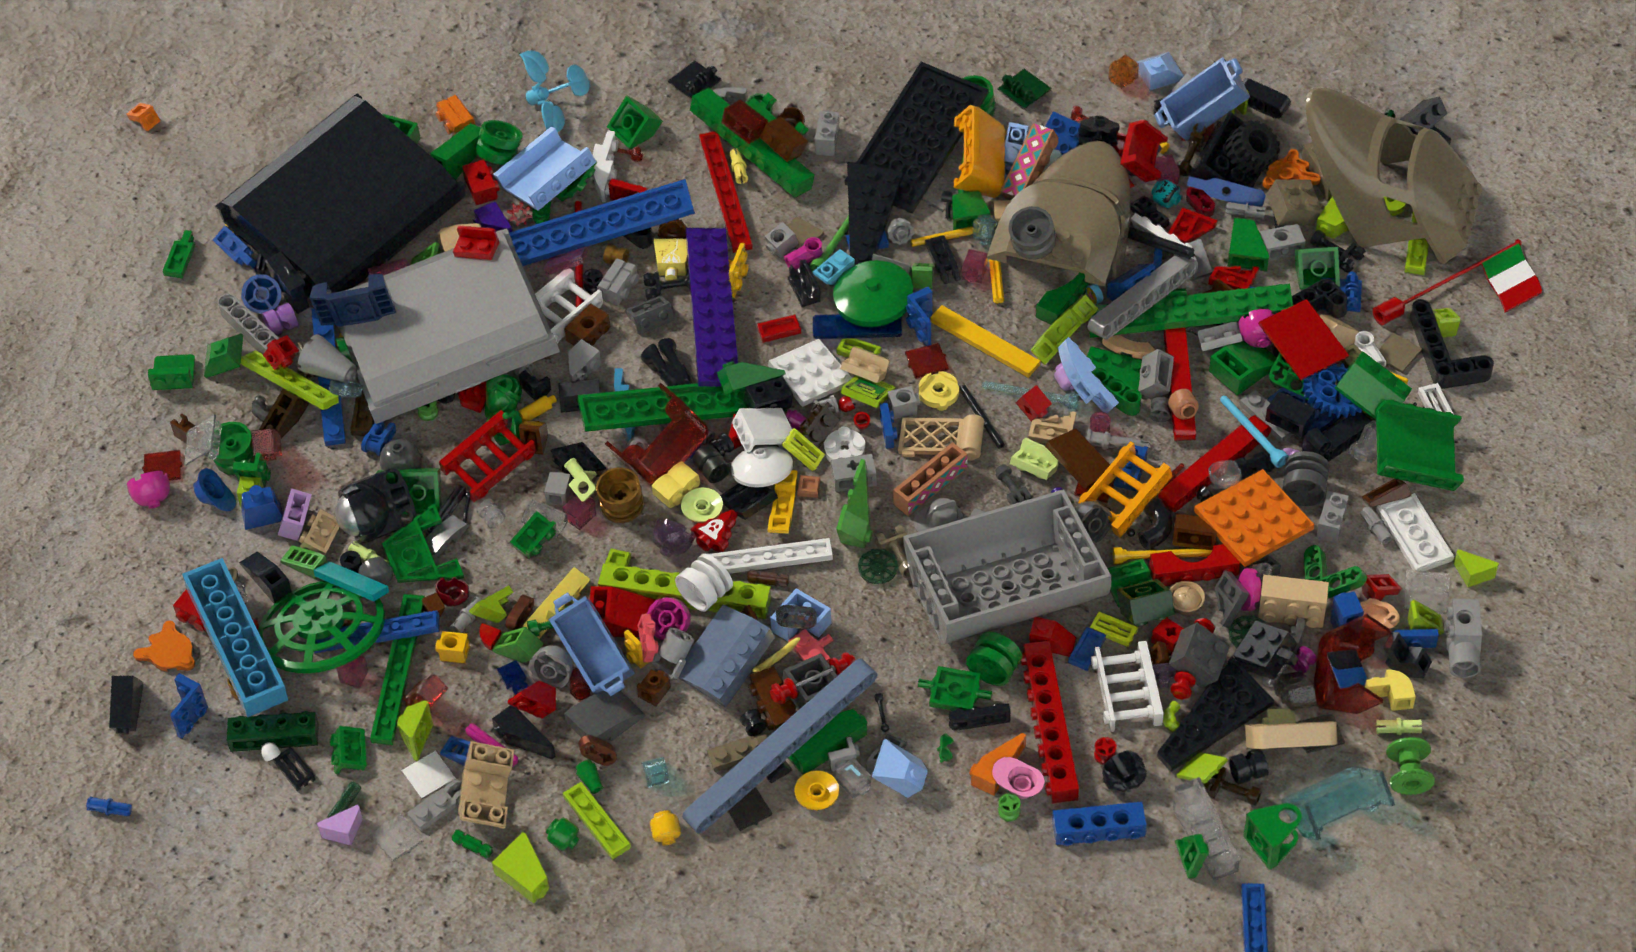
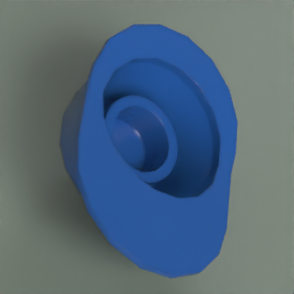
M208 468L202 469L198 474V480L193 484L198 500L204 504L214 505L222 511L229 512L233 510L236 506V500L231 490L215 471Z

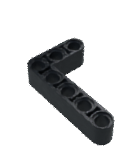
M1423 299L1414 301L1410 321L1420 348H1422L1433 383H1438L1441 389L1489 381L1494 366L1493 359L1486 355L1451 360L1430 303Z

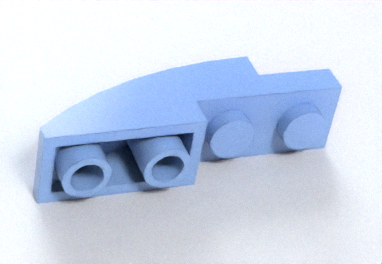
M1068 337L1058 347L1066 375L1086 404L1092 400L1106 415L1119 402L1103 386L1099 378L1093 375L1092 371L1096 367L1091 359L1086 357L1078 345Z

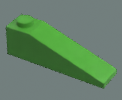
M861 459L853 479V486L855 488L849 489L847 504L843 505L836 530L841 543L865 549L866 543L871 541L873 530L870 527L867 465L865 459Z

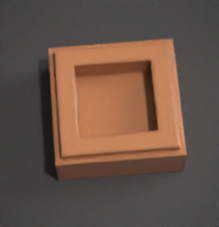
M800 475L797 496L818 498L820 477Z

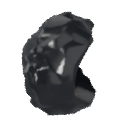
M1129 750L1111 757L1102 768L1103 782L1106 787L1120 792L1138 788L1145 781L1147 775L1142 757L1136 752Z

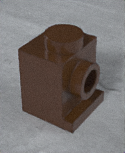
M651 669L643 681L637 684L638 698L657 707L671 688L670 678L667 673L662 670L656 672Z

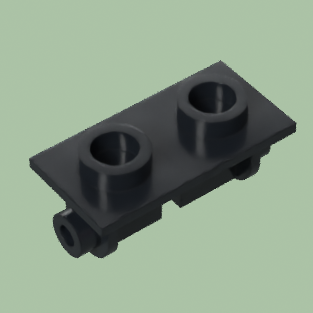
M1259 452L1254 454L1251 459L1246 460L1244 457L1233 461L1234 464L1229 468V471L1235 470L1233 472L1234 479L1242 481L1253 475L1252 469H1255L1256 473L1264 469L1267 473L1271 472L1275 465L1269 461V453Z

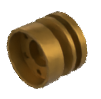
M621 467L609 469L600 476L597 481L596 490L603 515L615 523H626L637 518L644 506L638 476L632 470Z

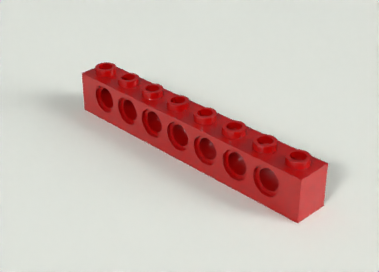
M1050 641L1023 644L1022 660L1020 662L1021 666L1025 665L1026 671H1023L1024 683L1029 684V689H1027L1028 702L1033 704V707H1030L1032 721L1036 720L1037 725L1034 726L1035 739L1040 740L1037 748L1039 758H1043L1044 763H1041L1043 777L1047 776L1048 781L1045 782L1046 795H1050L1052 804L1078 801L1079 786Z

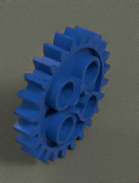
M1343 363L1340 367L1334 364L1326 370H1322L1304 379L1302 389L1305 392L1304 398H1309L1308 404L1314 403L1313 408H1320L1321 414L1327 411L1329 417L1334 413L1337 418L1340 417V414L1347 418L1349 413L1355 416L1356 411L1359 413L1362 411L1361 408L1334 389L1336 387V379L1338 384L1347 371Z

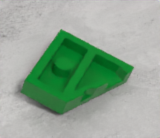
M1195 834L1175 840L1187 878L1197 877L1209 854L1208 844L1204 842L1202 834Z

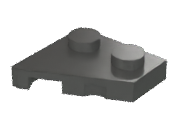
M1225 570L1215 586V593L1218 598V610L1222 611L1224 615L1221 625L1230 628L1241 607L1246 602L1249 593L1232 572Z

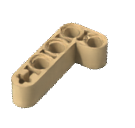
M1336 722L1245 725L1247 748L1268 749L1337 745Z

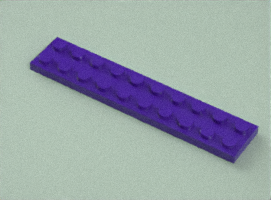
M686 228L698 386L722 387L717 372L723 369L722 365L732 361L735 364L738 363L731 283L729 282L726 228Z

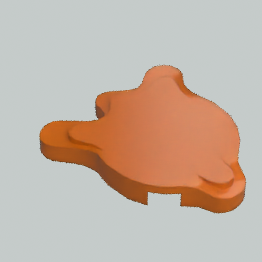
M1290 149L1284 158L1276 160L1269 165L1262 184L1266 189H1270L1276 179L1311 180L1312 185H1318L1321 177L1317 173L1308 172L1310 163L1300 159L1299 152L1296 149Z
M171 620L163 624L161 632L149 636L150 647L138 648L133 653L135 660L151 662L156 668L168 672L167 669L174 668L190 671L195 666L190 639L178 632L175 623Z

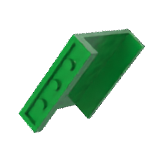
M1385 399L1376 408L1377 475L1455 491L1464 482V475L1455 473L1454 427L1462 420V416L1454 415L1451 412H1441L1432 408H1422L1414 404H1404L1395 400Z

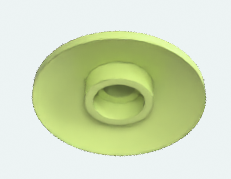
M710 488L693 489L683 497L681 502V510L684 516L690 521L704 523L708 519L717 518L723 509L721 496Z

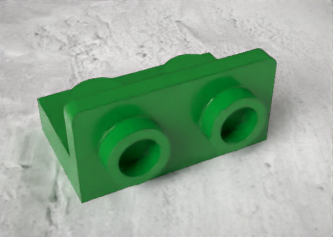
M256 453L254 463L247 460L233 463L232 470L238 481H240L241 476L258 477L262 479L264 488L266 487V482L271 477V470L268 468L266 460H264L261 453Z
M339 725L335 734L333 733L330 738V746L333 747L331 765H334V773L339 774L342 768L364 771L367 766L365 729Z

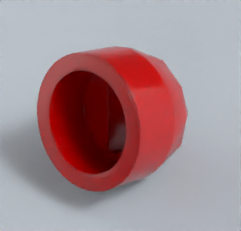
M843 396L839 399L838 407L842 412H850L855 409L850 397Z
M866 412L855 414V427L859 430L866 429L870 425V416Z

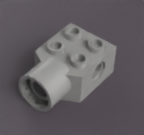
M1453 599L1451 607H1447V619L1444 621V632H1448L1445 648L1449 653L1450 673L1459 678H1469L1476 676L1481 671L1482 628L1479 599Z

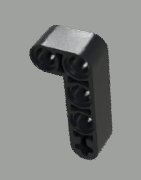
M1322 279L1292 296L1293 305L1307 299L1316 312L1325 309L1335 318H1341L1347 314V296L1331 279Z
M1356 411L1355 416H1348L1324 433L1318 428L1311 429L1304 437L1302 451L1320 454L1329 462L1369 436L1375 430L1376 423L1363 411L1361 413Z

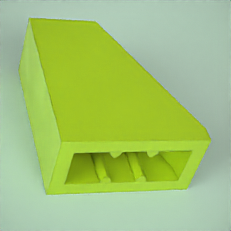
M1333 196L1317 218L1316 231L1320 230L1332 239L1349 230Z
M522 832L492 862L494 874L534 904L539 898L541 899L547 894L549 885L547 876L527 835Z

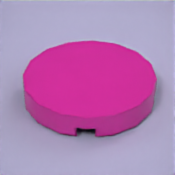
M1253 568L1244 569L1238 580L1249 593L1241 610L1249 612L1256 609L1254 605L1260 601L1261 580L1260 577L1256 576L1258 571Z

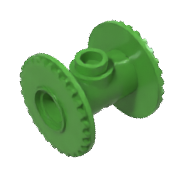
M1404 737L1393 741L1387 746V757L1392 761L1400 763V772L1394 774L1390 779L1392 790L1405 795H1416L1424 793L1434 786L1435 778L1433 774L1422 770L1420 762L1431 753L1429 742L1416 737Z

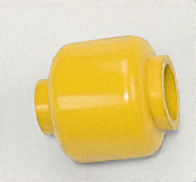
M669 810L655 813L653 815L654 818L650 821L653 840L662 842L664 846L674 844L675 839L681 835L677 815L672 814Z

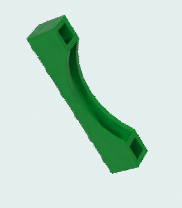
M1079 273L1067 284L1047 291L1036 305V318L1052 325L1082 294L1086 293V288L1090 283L1085 282V274Z

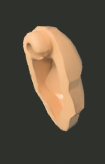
M1372 598L1360 602L1364 611L1362 625L1373 627L1376 630H1388L1398 624L1400 616L1391 604Z

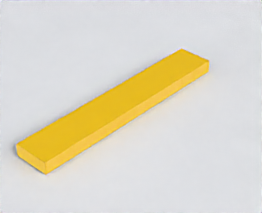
M943 305L930 317L931 323L1028 378L1040 366V360Z

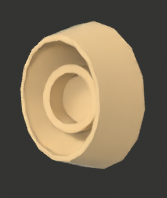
M1181 581L1175 583L1170 588L1174 610L1182 615L1194 614L1205 602V592L1197 583Z

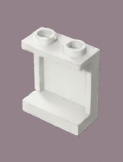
M739 408L732 424L746 452H751L755 445L777 444L779 448L789 452L782 446V443L786 441V437L790 434L789 432L792 428L782 408Z

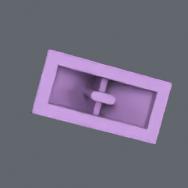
M355 805L318 822L317 826L321 838L352 845L363 820L360 807Z

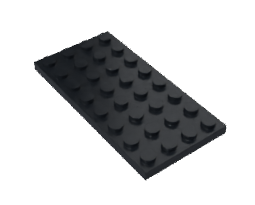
M921 61L856 163L903 172L904 177L893 206L913 214L963 135L959 128L954 127V118L970 105L980 108L989 94L988 89ZM846 177V179L844 180L845 185H847V186H848V177Z

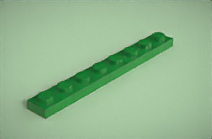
M404 594L398 617L423 613L422 598H425V596ZM417 636L395 639L392 642L370 736L371 743L393 745Z

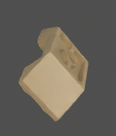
M470 742L462 776L458 809L460 820L505 829L508 807H505L508 776L512 770L514 749Z

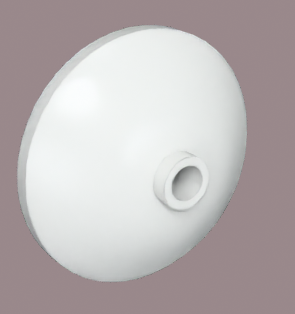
M772 445L754 446L751 452L744 450L735 457L731 464L732 477L738 483L749 487H766L779 483L793 469L791 455L784 449Z

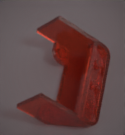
M662 383L658 387L666 398L670 400L666 405L665 411L672 421L645 450L638 445H630L622 453L608 441L605 443L618 460L651 487L659 477L667 474L674 465L681 461L684 462L708 435L706 424Z
M1365 614L1325 633L1320 639L1312 704L1320 709L1359 714L1382 704L1383 699L1359 683L1348 688H1340L1329 662L1327 652L1356 649L1360 661L1365 660L1373 655L1375 641L1390 635L1392 630L1370 615Z

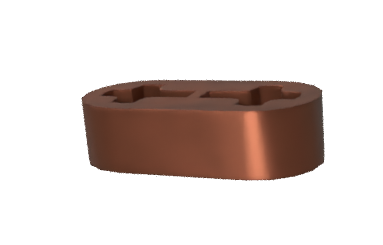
M525 594L521 595L507 617L505 623L507 629L516 630L522 627L534 607V598Z
M586 735L578 742L581 755L600 765L609 766L617 759L614 746L595 736Z

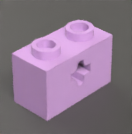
M291 488L278 531L279 536L298 541L312 494Z

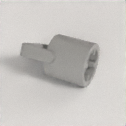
M669 628L663 642L658 645V653L654 655L651 662L652 665L657 668V671L662 670L666 672L670 679H678L686 663L685 659L694 642V638L680 629ZM661 657L677 664L673 673L664 664L659 662Z

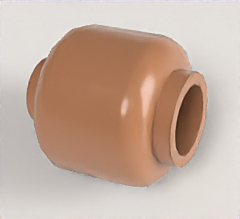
M1188 389L1175 391L1171 394L1168 401L1171 411L1177 418L1182 420L1193 417L1199 408L1198 400Z

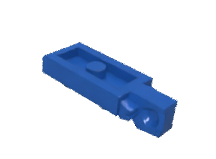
M225 225L213 241L236 263L242 266L245 263L254 269L257 263L251 257L254 252Z

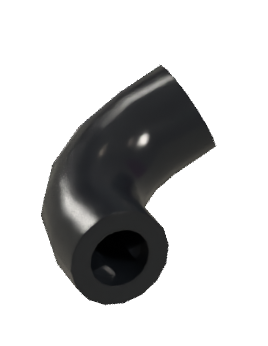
M1160 498L1150 501L1144 509V513L1151 520V525L1139 531L1138 537L1141 545L1146 550H1151L1163 543L1172 530V515Z

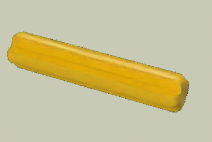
M989 259L993 302L996 304L1003 303L1004 291L1001 264L999 261Z

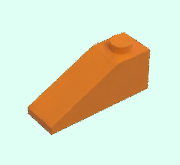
M1019 734L982 756L977 764L974 763L969 772L971 785L995 796L1001 786L993 778V766L999 759L1004 757L1018 759L1026 747V734Z

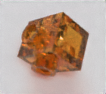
M1125 54L1109 65L1108 79L1123 89L1138 78L1139 64Z

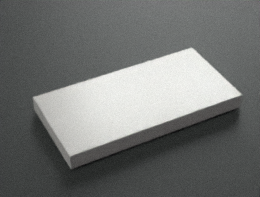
M1415 493L1411 494L1408 498L1377 506V513L1384 521L1385 526L1390 534H1392L1393 539L1415 574L1454 561L1455 556Z

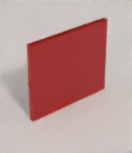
M1307 299L1285 310H1281L1258 323L1300 380L1326 370L1328 367L1350 356Z

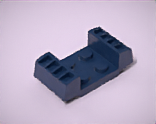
M383 274L369 275L368 287L331 293L328 283L325 282L314 285L310 294V300L321 325L342 327L378 321L383 316L396 313L395 304Z

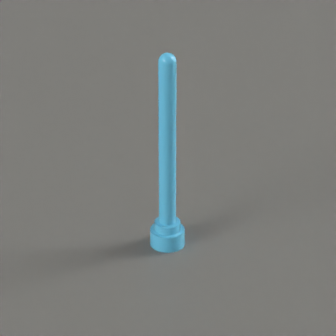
M1221 396L1220 402L1270 454L1271 462L1276 468L1283 467L1286 459L1289 457L1284 450L1276 449L1227 396Z

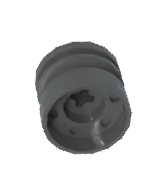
M1308 451L1293 453L1286 459L1282 490L1296 505L1315 506L1324 501L1329 472L1327 459L1320 454Z

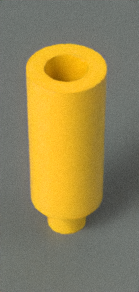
M544 395L518 410L522 423L524 421H531L552 409V404L557 402L554 395L549 397Z

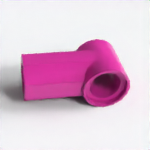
M816 237L808 238L804 246L785 255L784 261L789 268L793 265L794 269L797 270L800 268L799 263L801 260L805 259L808 264L812 263L814 259L820 258L823 253L821 240Z

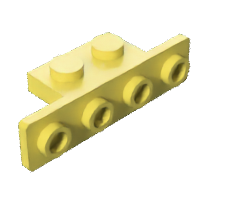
M575 567L572 568L527 621L536 619L540 624L541 622L549 621L551 617L556 615L553 601L567 592L578 600L580 597L579 593L589 583L590 579ZM573 600L558 608L559 612L573 604ZM527 621L523 624V627L528 628ZM547 630L541 631L537 638L540 639Z

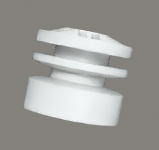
M709 554L700 555L691 564L690 568H686L675 578L676 586L683 598L700 611H707L717 601V597H722L733 587L732 578L726 568Z

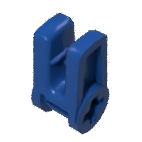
M384 422L374 423L370 431L363 438L361 450L366 453L370 451L380 456V452L385 444L392 441L396 433L395 423L390 422L386 428H384Z

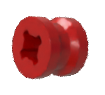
M1102 737L1096 741L1094 746L1096 762L1105 765L1111 757L1116 755L1117 745L1112 738Z

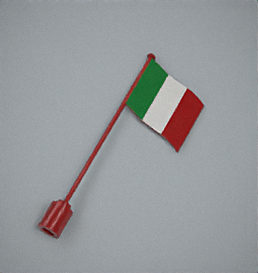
M1516 239L1515 243L1405 301L1393 297L1374 307L1372 312L1376 322L1380 325H1385L1404 315L1407 303L1480 265L1483 267L1489 284L1500 299L1504 313L1542 293V288L1537 276L1524 257L1520 247L1522 244L1521 240Z

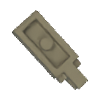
M766 734L757 737H745L708 749L707 755L714 772L737 765L767 738Z

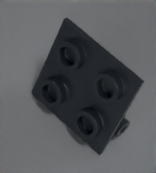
M694 60L668 80V83L692 99L693 95L707 88L711 89L722 79L716 75L717 69L714 66L705 68Z
M583 442L550 450L553 454V462L565 474H570L564 465L572 458L577 460L584 471L596 472L606 469L605 465Z

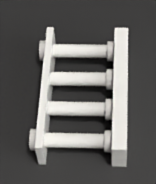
M569 267L535 293L544 316L556 324L550 330L554 334L557 344L565 336L564 328L590 303L597 308H600L603 304L602 292L598 289L590 295L575 284L574 272ZM567 290H571L582 298L584 302L576 307L561 295ZM552 302H557L568 310L570 314L562 319L547 307Z
M1147 641L1138 642L1137 651H1134V653L1101 657L1100 648L1095 647V656H1091L1092 668L1097 670L1105 706L1103 719L1104 723L1109 725L1110 732H1115V721L1140 717L1152 718L1153 726H1162L1163 709ZM1129 662H1135L1140 665V669L1135 672L1105 675L1104 666ZM1134 680L1144 683V687L1141 690L1109 693L1108 684ZM1140 698L1148 700L1149 705L1146 708L1113 711L1112 702Z

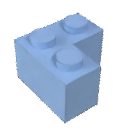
M796 588L770 617L771 631L786 641L792 638L801 627L820 637L831 624V608Z

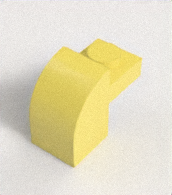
M1386 670L1384 678L1374 677L1366 680L1364 690L1366 699L1388 696L1391 711L1413 709L1416 696L1412 682L1405 674L1396 670Z

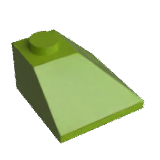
M421 701L406 707L403 715H400L397 721L401 738L412 758L416 761L419 760L433 727L428 701Z

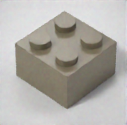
M1276 179L1266 194L1278 225L1298 224L1301 226H1313L1322 212L1311 180Z

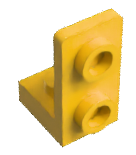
M626 630L624 632L626 657L632 664L635 663L641 669L649 662H643L641 642L629 630Z

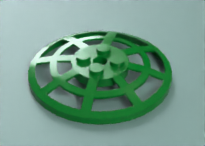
M327 581L308 584L278 600L262 618L258 632L263 640L264 629L274 626L275 634L279 641L270 650L267 648V651L276 668L287 672L303 674L332 670L358 658L375 643L381 634L385 622L384 607L380 598L375 600L377 613L376 616L363 614V606L359 599L363 598L362 596L344 589L334 588V586H338ZM321 593L319 599L309 602L304 600L308 596ZM330 593H339L345 595V597L336 601L330 599L329 595ZM353 601L356 606V613L344 612L342 606ZM287 602H289L285 607L282 608V610H281L280 613L278 614L277 618H274V619H271V620H270V618L272 617V615H273L280 607H282L284 604H286ZM294 604L300 607L295 614L284 616ZM345 620H353L343 633L339 630ZM361 621L374 623L368 634L358 644L354 646L349 641L348 637L356 631ZM292 622L294 628L283 635L281 624ZM298 635L303 639H307L306 644H299L290 640ZM331 635L334 637L333 639L328 640L326 642L315 644L316 640L323 639ZM339 643L346 650V652L335 657L313 662L314 651L327 649ZM283 646H286L292 650L305 652L304 662L288 661L276 656V654Z

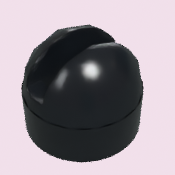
M1203 485L1196 493L1197 500L1203 497L1200 502L1214 496Z

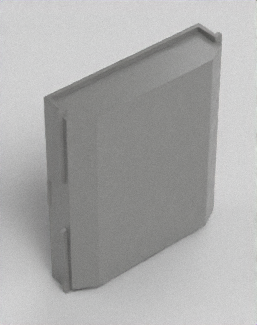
M507 228L496 232L500 243L492 260L455 257L453 248L384 275L395 304L396 313L383 316L378 321L339 327L352 362L356 366L357 376L375 424L560 352L555 336L549 328ZM368 282L348 290L368 287Z

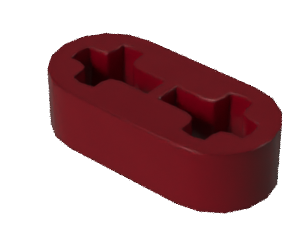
M1194 187L1187 189L1186 201L1199 214L1207 217L1213 216L1215 213V202L1204 190Z

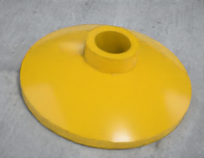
M810 771L797 780L794 790L795 797L807 809L823 810L833 805L837 800L839 785L837 780L827 772Z

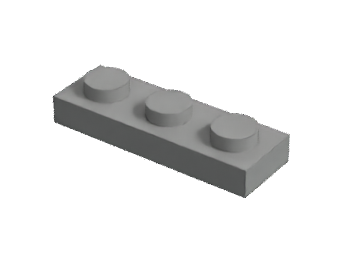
M1256 390L1242 398L1239 405L1251 416L1256 415L1272 427L1271 434L1281 443L1294 435L1265 421L1266 410L1270 402Z

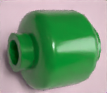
M555 818L545 832L548 834L547 841L560 851H565L568 848L573 849L580 840L577 837L579 828L566 818L559 820Z

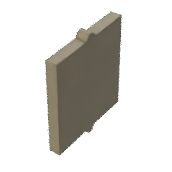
M797 216L786 225L796 235L798 245L794 249L804 246L808 238L816 237L820 239L824 235V231Z
M1393 333L1379 351L1386 360V367H1392L1403 373L1420 354L1422 348L1411 343L1409 339H1404Z

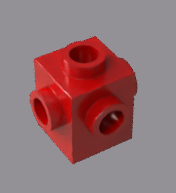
M286 335L268 343V349L263 353V356L274 370L281 367L285 369L294 362L292 359L299 352V349Z

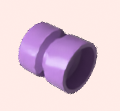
M289 303L278 306L277 311L271 309L262 313L265 325L275 335L283 333V329L289 331L298 327L296 315Z

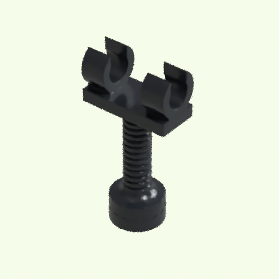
M1320 230L1313 234L1310 244L1317 248L1320 245L1326 248L1338 247V255L1340 256L1339 268L1341 267L1347 273L1353 270L1354 267L1352 266L1355 264L1349 257L1352 255L1354 259L1360 261L1366 252L1363 247L1357 246L1354 242L1344 250L1325 238L1326 234Z
M658 272L643 275L645 286L652 287L655 284L657 286V289L648 288L645 290L647 301L662 295L661 290L687 286L690 290L689 274L684 279L660 282Z

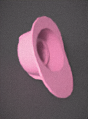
M1004 757L999 759L993 766V778L997 784L1007 789L1010 793L1017 795L1019 799H1027L1040 793L1044 787L1045 781L1042 773L1018 759Z

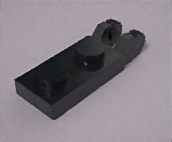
M942 235L925 240V246L937 272L940 273L943 284L949 283V278L946 274L948 270L952 271L955 281H959L961 278L957 262L945 236Z
M1009 703L995 704L984 708L975 707L971 710H966V712L962 709L953 710L949 714V727L957 731L1009 723L1011 721Z

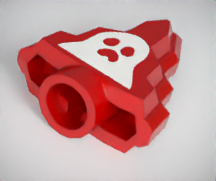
M731 509L721 513L715 519H708L704 523L698 522L693 526L691 532L697 538L696 543L707 552L710 549L719 553L724 552L729 546L728 540L732 536L731 529L736 524L738 513Z

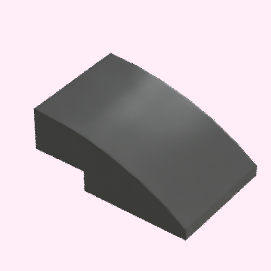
M604 690L598 692L564 713L566 723L581 738L586 735H592L603 741L607 739L613 741L645 716L621 690L612 696Z

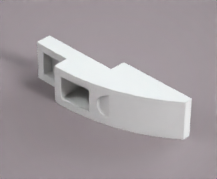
M607 131L603 145L595 144L593 150V157L597 161L594 166L596 170L593 173L595 188L603 203H606L607 197L610 195L608 184L611 178L616 179L617 170L614 169L613 153L618 149V140L615 138L614 131Z

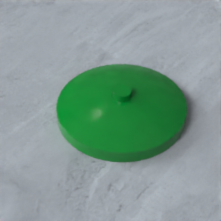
M874 260L859 263L846 270L838 278L834 286L833 298L838 313L845 320L859 326L876 327L889 324L907 312V296L914 293L911 277L903 268L891 262Z

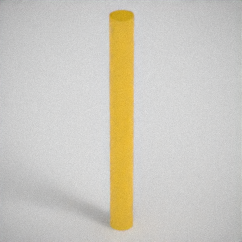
M985 223L911 239V246L925 245V240L942 235L945 236L946 240L972 235L976 227L978 228L976 233L989 231L988 224Z

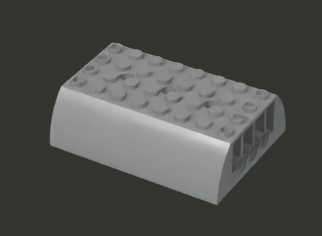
M1065 490L903 536L913 587L942 645L1107 596L1110 592L1111 575ZM1050 575L1052 578H1044L1043 576ZM1005 587H1010V588H1013V589H1011V590H1004L1003 588H1005ZM964 599H970V600H972V601H971V602H964L963 600H964Z

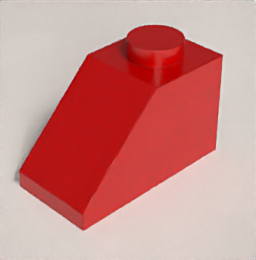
M1034 617L1029 643L1050 641L1052 653L1070 657L1075 646L1076 637L1057 621Z

